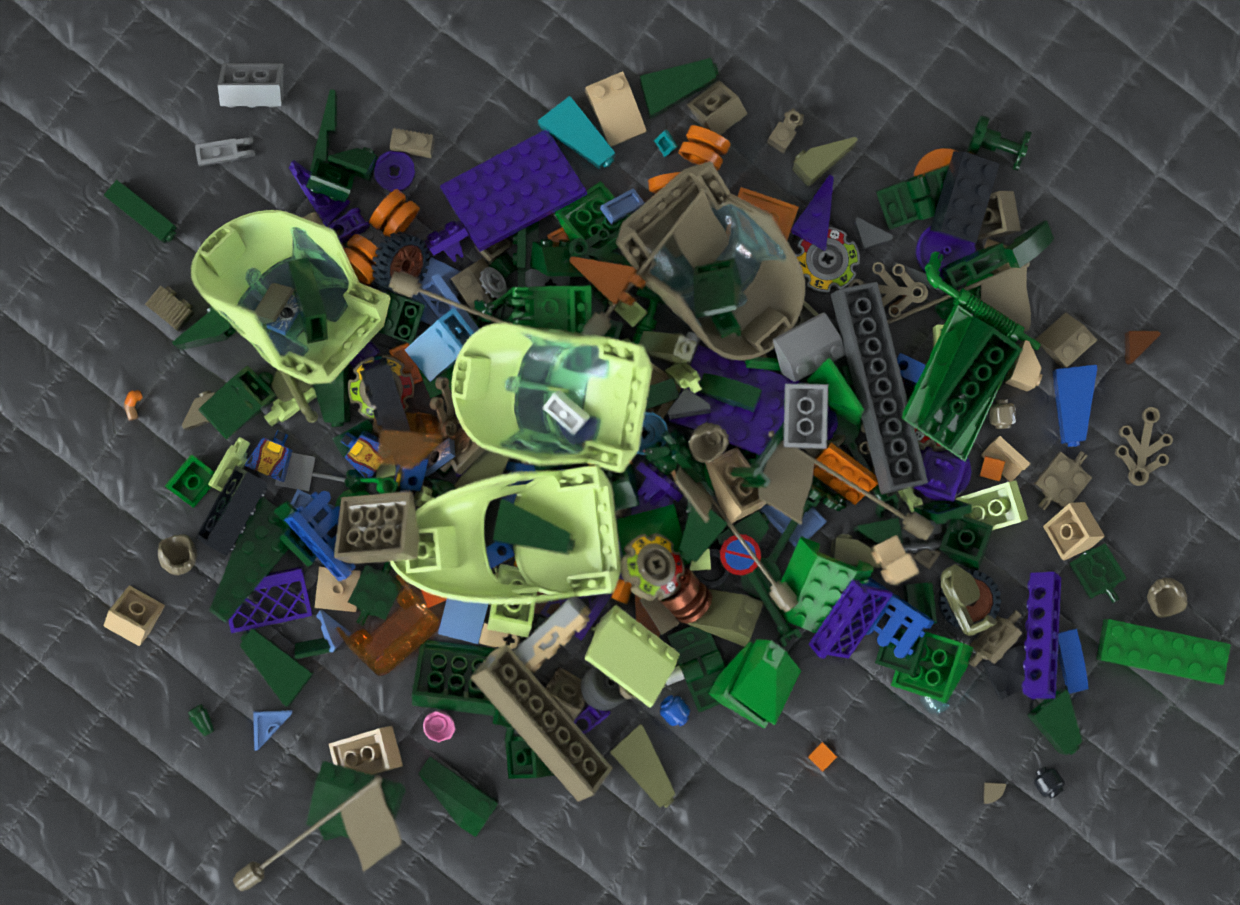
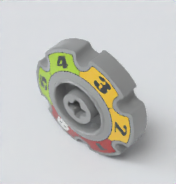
M829 227L827 249L825 251L804 239L800 240L797 248L800 249L801 253L795 254L802 267L804 278L808 281L806 287L815 292L829 293L831 287H835L837 290L845 288L854 279L856 273L852 268L859 265L860 256L855 242L849 243L846 241L847 234L845 232ZM824 256H826L827 259H831L829 265H827L826 262H822Z

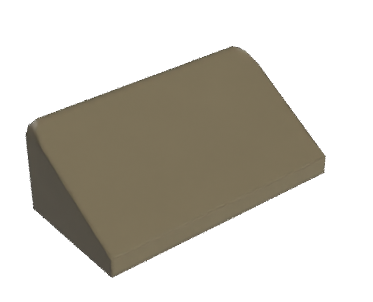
M272 283L254 311L256 318L262 324L276 322L293 294L294 289Z
M657 597L651 601L643 598L640 599L662 635L679 624L675 616Z

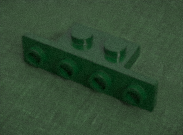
M539 221L518 231L513 237L514 245H517V253L513 252V265H517L518 287H525V272L535 269L530 266L532 244L533 242H539Z
M285 501L274 510V513L287 525L279 539L309 567L317 557L285 522L284 519L289 514L297 512L296 508L289 501Z

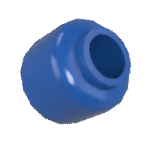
M670 695L660 703V715L670 726H682L689 720L690 708L680 696Z

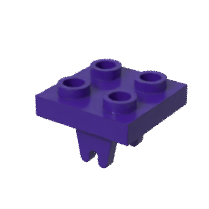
M459 220L447 223L444 226L445 229L430 233L427 239L424 240L433 256L443 250L454 262L457 260L456 254L461 258L464 256L459 241L469 234Z
M927 450L923 465L928 483L914 487V489L954 502L967 467V462Z
M640 462L636 467L638 471L646 476L638 494L642 496L646 493L644 496L646 501L653 498L650 502L652 506H655L667 494L677 502L681 500L683 495L678 492L680 487L650 463L646 466Z

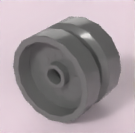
M596 666L588 670L581 680L583 698L596 710L606 711L613 709L627 699L620 693V684Z

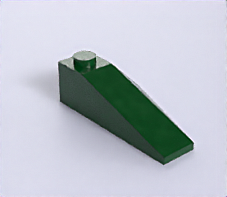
M431 756L418 773L457 825L474 837L478 835L499 803Z

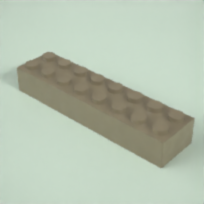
M507 644L491 652L471 676L473 681L577 801L594 795L613 769L611 765Z

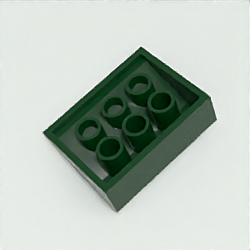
M421 639L412 690V706L494 716L495 705L473 681L471 676L489 654L496 649Z
M323 761L316 780L306 825L310 827L315 825L375 780V776ZM382 778L380 786L394 820H396L406 789L401 783ZM341 811L316 828L350 838L346 831Z

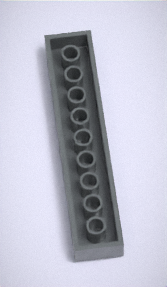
M873 282L839 289L831 294L856 398L864 409L862 421L880 493L882 495L926 484L928 480L914 426L902 419L903 411L908 401L878 283Z

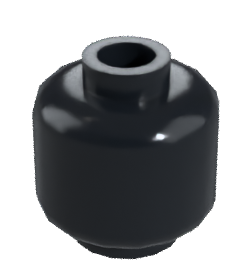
M1043 767L1035 773L1037 777L1034 780V785L1043 797L1052 799L1064 791L1065 781L1055 768L1047 769Z

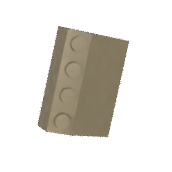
M412 492L341 497L334 558L347 564L417 559L419 533Z

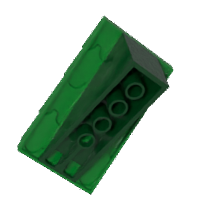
M955 303L941 330L942 333L930 354V359L903 411L902 419L966 462L1007 371L1023 349Z

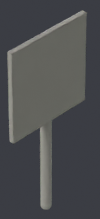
M292 453L285 481L281 482L276 479L275 485L309 491L312 476L342 482L346 478L315 473L313 469L316 457Z

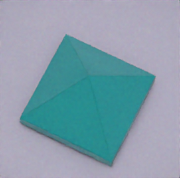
M665 130L654 140L664 157L668 156L678 147L668 130Z

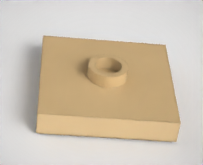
M319 567L315 608L356 612L357 607L347 602L361 575V571L352 570V574L347 579L338 581L326 567Z

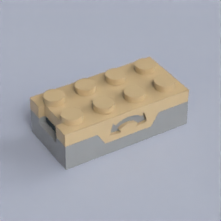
M578 596L570 597L526 637L513 652L532 673L536 672L546 660L545 657L550 659L559 649V644L564 646L575 634L574 630L579 632L590 620L588 615L591 613V610Z

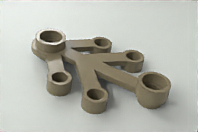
M876 262L873 264V272L878 274L888 285H878L880 293L886 294L881 298L883 307L898 295L906 296L898 305L889 307L888 312L890 316L899 317L901 312L912 302L921 303L927 298V287L923 283H915L902 264H896L893 267V273L896 276H900L907 287H899L885 270L883 263ZM877 265L882 266L881 272H876L875 267ZM898 266H901L903 268V272L901 274L896 273V268ZM853 279L848 287H853L855 283L859 285L865 283L860 279ZM915 289L921 290L920 296L914 295ZM892 308H898L899 312L897 315L892 314Z
M438 377L435 386L437 389L442 390L447 412L445 413L443 408V399L439 397L431 399L430 407L437 411L440 421L438 425L439 436L448 439L455 435L456 425L459 423L457 415L454 416L455 408L449 388V380L444 377Z
M1154 407L1146 408L1142 412L1144 427L1141 443L1134 436L1130 426H1122L1119 430L1120 436L1126 438L1138 456L1136 464L1130 457L1129 449L1126 446H1118L1115 450L1116 456L1122 458L1129 468L1128 478L1135 486L1146 484L1151 472L1169 463V457L1166 454H1159L1154 462L1145 466L1147 457L1164 446L1171 445L1173 442L1170 434H1163L1157 442L1149 446L1153 423L1157 422L1160 418L1158 409ZM1148 412L1153 414V418L1151 420L1147 418ZM1124 428L1129 430L1128 435L1123 434ZM1164 436L1169 438L1168 444L1163 442ZM1120 448L1125 450L1124 455L1119 454ZM1161 456L1165 458L1164 464L1159 462ZM1136 472L1141 473L1140 480L1135 478Z

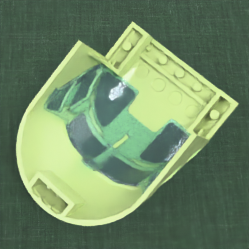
M280 210L257 211L240 216L224 224L203 242L195 254L191 266L192 281L201 295L257 349L269 364L310 384L331 383L384 326L391 299L388 294L359 282L334 230ZM304 258L309 259L326 311L328 340L309 344L306 340L300 314H298L286 336L268 329L267 323L262 324L254 314V311L272 283L292 288L288 262Z
M493 324L473 334L460 351L452 378L453 403L461 426L467 435L483 448L538 465L587 462L623 472L639 449L652 366L643 346L594 335H578L564 331L543 330L510 324ZM558 390H561L590 415L588 421L575 435H572L543 409L552 394Z

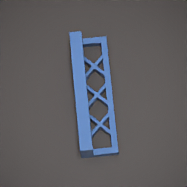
M439 273L432 276L431 281L421 287L424 290H428L434 285L439 296L441 295L444 298L461 304ZM419 292L438 319L444 316L438 311L439 303L447 304L450 310L453 308L457 310L474 333L480 330L466 310L438 299L428 298L426 294Z

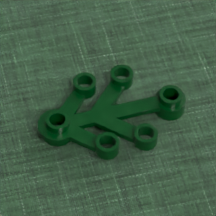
M605 228L599 229L595 235L586 240L576 238L569 245V253L572 257L591 260L589 257L591 256L601 262L609 263L610 261L632 267L625 256L610 253L619 247L616 243L618 237L600 249L591 247L597 242H605L609 238L610 233ZM600 232H604L606 238H601ZM580 246L582 252H577L575 247Z
M813 476L808 493L812 499L817 501L819 498L825 497L823 503L827 507L839 512L847 507L844 496L839 493L833 494L823 485V481Z

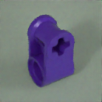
M360 208L350 210L330 224L329 229L334 230L335 233L338 229H344L343 234L337 236L341 244L349 241L354 234H361L370 227L369 222H365L360 214Z
M588 705L576 717L574 723L576 725L579 719H585L588 722V727L581 732L586 734L611 714L610 710H598L601 713L600 715L593 707Z

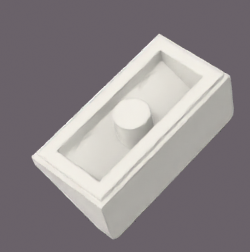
M561 390L554 392L543 407L547 413L572 435H575L590 418V415Z

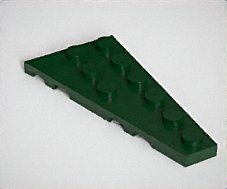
M264 497L258 500L255 513L249 516L246 522V529L238 536L236 546L232 551L209 611L225 623L289 550L279 539L287 525L274 513L277 507Z

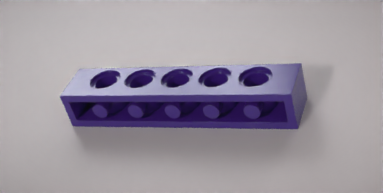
M1055 572L1030 573V580H1028L1027 584L1029 599L1026 603L1028 619L1025 623L1027 640L1024 643L1026 660L1023 662L1025 680H1023L1022 689L1024 694L1031 699L1056 698L1061 577ZM1046 591L1045 596L1040 599L1041 594ZM1045 611L1044 616L1039 619L1040 614ZM1044 631L1043 636L1038 639L1039 634ZM1043 652L1042 657L1037 659L1038 654ZM1042 672L1041 677L1036 680L1037 674Z

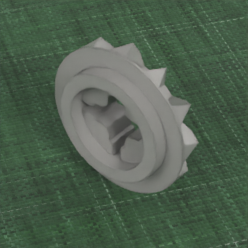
M487 267L480 272L481 277L479 280L482 282L481 287L486 290L485 293H489L491 298L496 297L497 299L506 294V282L496 269Z

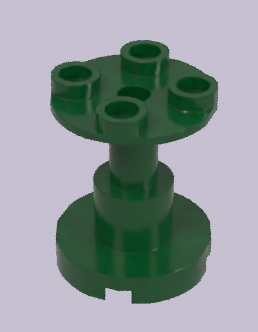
M980 116L967 153L977 155L980 147L995 152L996 148L1015 155L1012 169L1018 171L1022 162L1020 158L1025 157L1028 150V145L1025 143L1028 144L1032 132L1026 130L1020 142L1017 143L1001 137V132L987 128L989 117Z

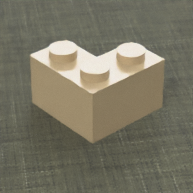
M897 535L872 547V557L876 564H881L883 568L881 574L886 583L890 582L891 585L897 584L919 573L910 554L905 553Z

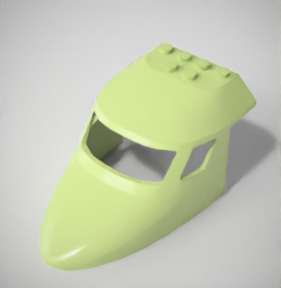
M599 466L563 471L511 474L453 490L431 500L415 511L419 533L417 559L390 561L394 570L405 581L441 597L469 602L529 603L614 592L621 567L612 486ZM535 479L528 484L508 486L517 481ZM517 494L514 505L573 535L572 539H575L574 550L570 551L569 556L513 545L518 570L527 585H504L498 583L490 569L485 544V515L489 502L492 499ZM531 592L545 593V595L528 596L521 594Z

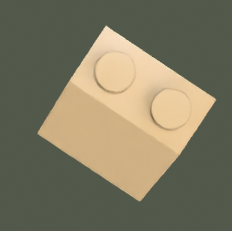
M1025 340L1018 345L1023 350L1010 367L1004 383L1027 392L1035 388V386H1039L1042 379V374H1040L1042 368L1030 342Z
M1085 502L1069 503L1043 526L1062 560H1067L1092 548L1105 537Z
M129 585L108 611L104 627L140 646L150 634L165 605Z

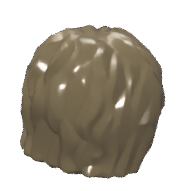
M705 422L693 431L688 442L690 444L689 449L695 460L710 463L724 453L729 443V436L721 426Z
M179 534L161 540L158 546V558L162 568L172 575H181L190 571L197 559V550L188 535Z
M1164 577L1156 580L1148 591L1147 599L1150 608L1160 618L1176 615L1187 607L1188 602L1185 589L1181 583L1173 578Z

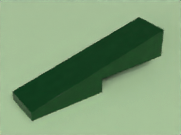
M335 90L329 91L310 171H312L316 158L328 162L329 134H337V93Z

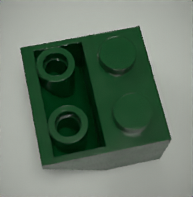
M387 291L386 294L391 299L385 324L379 332L411 344L414 342L426 305L403 294L398 295Z
M629 463L623 472L600 467L612 486L615 511L640 506L634 465Z

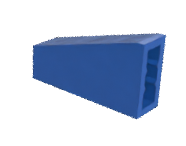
M1097 365L1062 368L1052 371L1061 444H1068V447L1080 446V442L1086 440Z

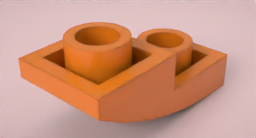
M618 579L611 598L627 605L632 594V584Z

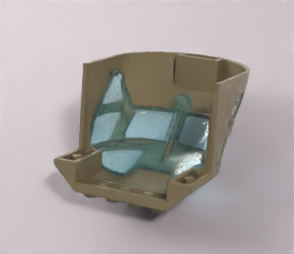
M709 161L681 171L626 219L621 225L616 243L637 273L701 192L700 189L706 188V197L710 207L724 228L729 241L727 247L716 260L723 261L735 258L741 276L737 309L732 310L740 325L741 335L737 337L735 333L721 338L709 315L695 317L694 271L680 251L674 234L664 244L640 277L646 281L645 284L652 291L662 297L664 302L677 316L689 324L693 332L714 352L733 360L753 359L775 348L773 339L794 327L804 302V274L797 257L771 214L731 194L716 168Z

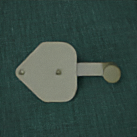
M277 369L272 382V388L276 396L285 402L294 398L301 412L306 416V420L310 423L317 421L318 414L312 411L303 395L313 384Z
M956 564L943 570L941 574V588L963 633L971 636L991 626H995L996 621L990 615H987L985 620L976 624L973 623L966 606L980 598V591L973 576Z

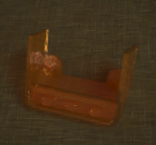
M405 412L411 432L380 430L379 432V429H382V425L378 426L374 417L372 435L380 438L377 463L401 465L405 469H413L414 466L419 465L442 443L443 431L438 418L430 414Z
M399 574L396 578L405 588L397 598V602L402 608L371 635L366 630H358L350 637L339 626L336 628L347 646L378 676L388 674L440 627V620Z

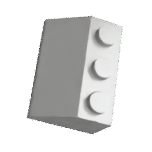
M222 63L218 81L220 106H282L283 63Z
M824 312L773 339L781 374L794 382L815 372L828 358L833 362L845 355L842 338Z
M785 384L784 447L827 449L828 385Z

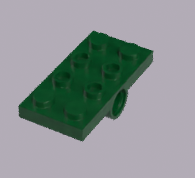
M949 164L875 191L889 230L935 215Z
M690 626L668 635L671 647L680 653L677 661L698 713L721 704L709 695L717 677L725 669L711 633Z

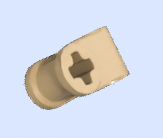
M483 623L479 639L480 644L492 647L508 645V641H505V638L509 637L510 634L488 630V624ZM512 634L515 642L510 644V649H514L520 644V636Z

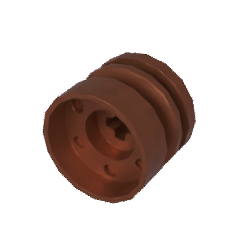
M684 568V576L678 578L681 584L678 590L659 601L681 623L688 624L703 616L710 607L713 597L711 591L688 568Z

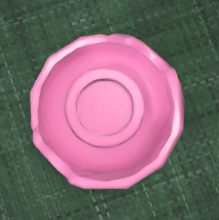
M442 710L429 713L423 722L424 733L429 739L437 742L450 739L455 731V723L452 716Z

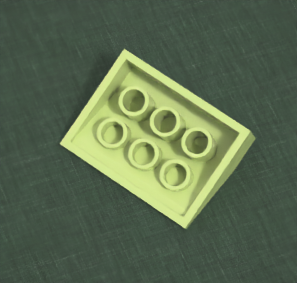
M615 605L601 617L585 659L651 707L673 672L680 653Z

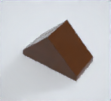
M1159 331L1126 332L1125 362L1128 365L1133 363L1161 333Z

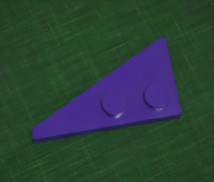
M295 160L291 162L289 166L290 171L323 224L328 227L349 207L350 201L347 199L345 202L335 201L325 194L312 192L309 188H306L311 172Z
M832 175L827 177L791 229V233L824 251L827 249L834 182Z

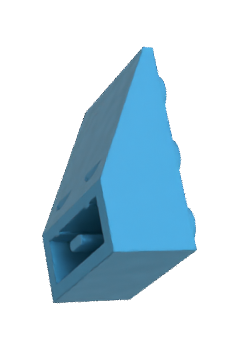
M453 308L412 342L405 351L429 382H431L456 363L463 346L475 333L457 310Z

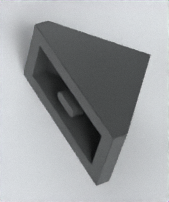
M858 217L853 223L862 251L887 244L893 238V235Z
M686 388L668 412L671 420L711 413L709 403Z

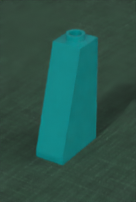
M571 96L567 97L538 120V125L541 129L547 130L551 136L598 169L603 166L607 168L615 161L613 159L615 157L614 150Z

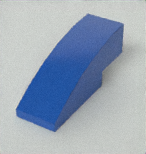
M1077 629L1059 632L1058 658L1067 691L1071 694L1089 689Z

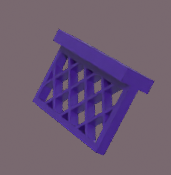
M303 566L268 573L255 589L263 594L259 603L256 604L248 598L245 600L255 606L251 615L248 616L240 611V606L228 621L231 633L313 616ZM292 582H301L302 590L299 595L288 590ZM277 586L284 590L278 600L267 594L271 587ZM285 592L296 598L291 607L280 602ZM265 596L275 602L270 612L259 606ZM299 600L306 604L307 612L299 614L292 608ZM277 604L288 610L284 617L278 618L272 614ZM257 608L268 615L263 622H258L252 618ZM237 613L248 619L244 626L235 627L233 618Z
M621 572L618 579H623ZM613 592L579 597L580 599L589 598L591 613L588 615L590 620L579 632L574 630L575 637L582 641ZM591 596H596L593 602H591ZM560 598L559 601L553 602L554 599L549 600L543 608V610L541 611V614L548 618L550 614L546 611L548 610L551 604L560 603L561 606L562 602H565L568 599L561 600Z
M852 579L808 645L819 658L831 655L849 659L893 594L889 590L865 586L858 580ZM882 596V598L879 601L875 602L877 598ZM870 603V606L862 609L863 606ZM871 612V614L864 619V616ZM859 619V622L851 626L852 622ZM860 629L856 634L853 635L852 632ZM848 635V638L840 642L841 638ZM849 645L845 651H842L841 648Z

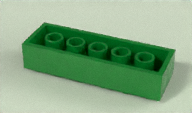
M1103 619L1096 660L1223 685L1231 644Z

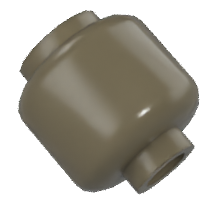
M1008 399L995 400L996 404H992L989 410L990 424L995 426V429L1012 428V424L1016 423V406L1013 403H1008Z

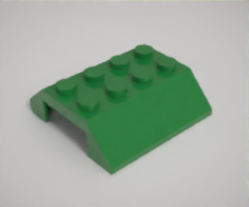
M591 286L512 287V296H522V299H512V304H525L526 311L513 312V317H523V320H513V325L583 335L581 334L584 331L583 327L592 317ZM583 345L577 348L568 358L565 365L566 368L572 370H593L592 345Z
M801 536L781 580V583L786 581L797 596L796 599L799 603L785 613L774 600L772 601L787 622L816 633L852 579L858 580L861 584H866L874 567L861 560L858 561L857 567L819 553V543Z

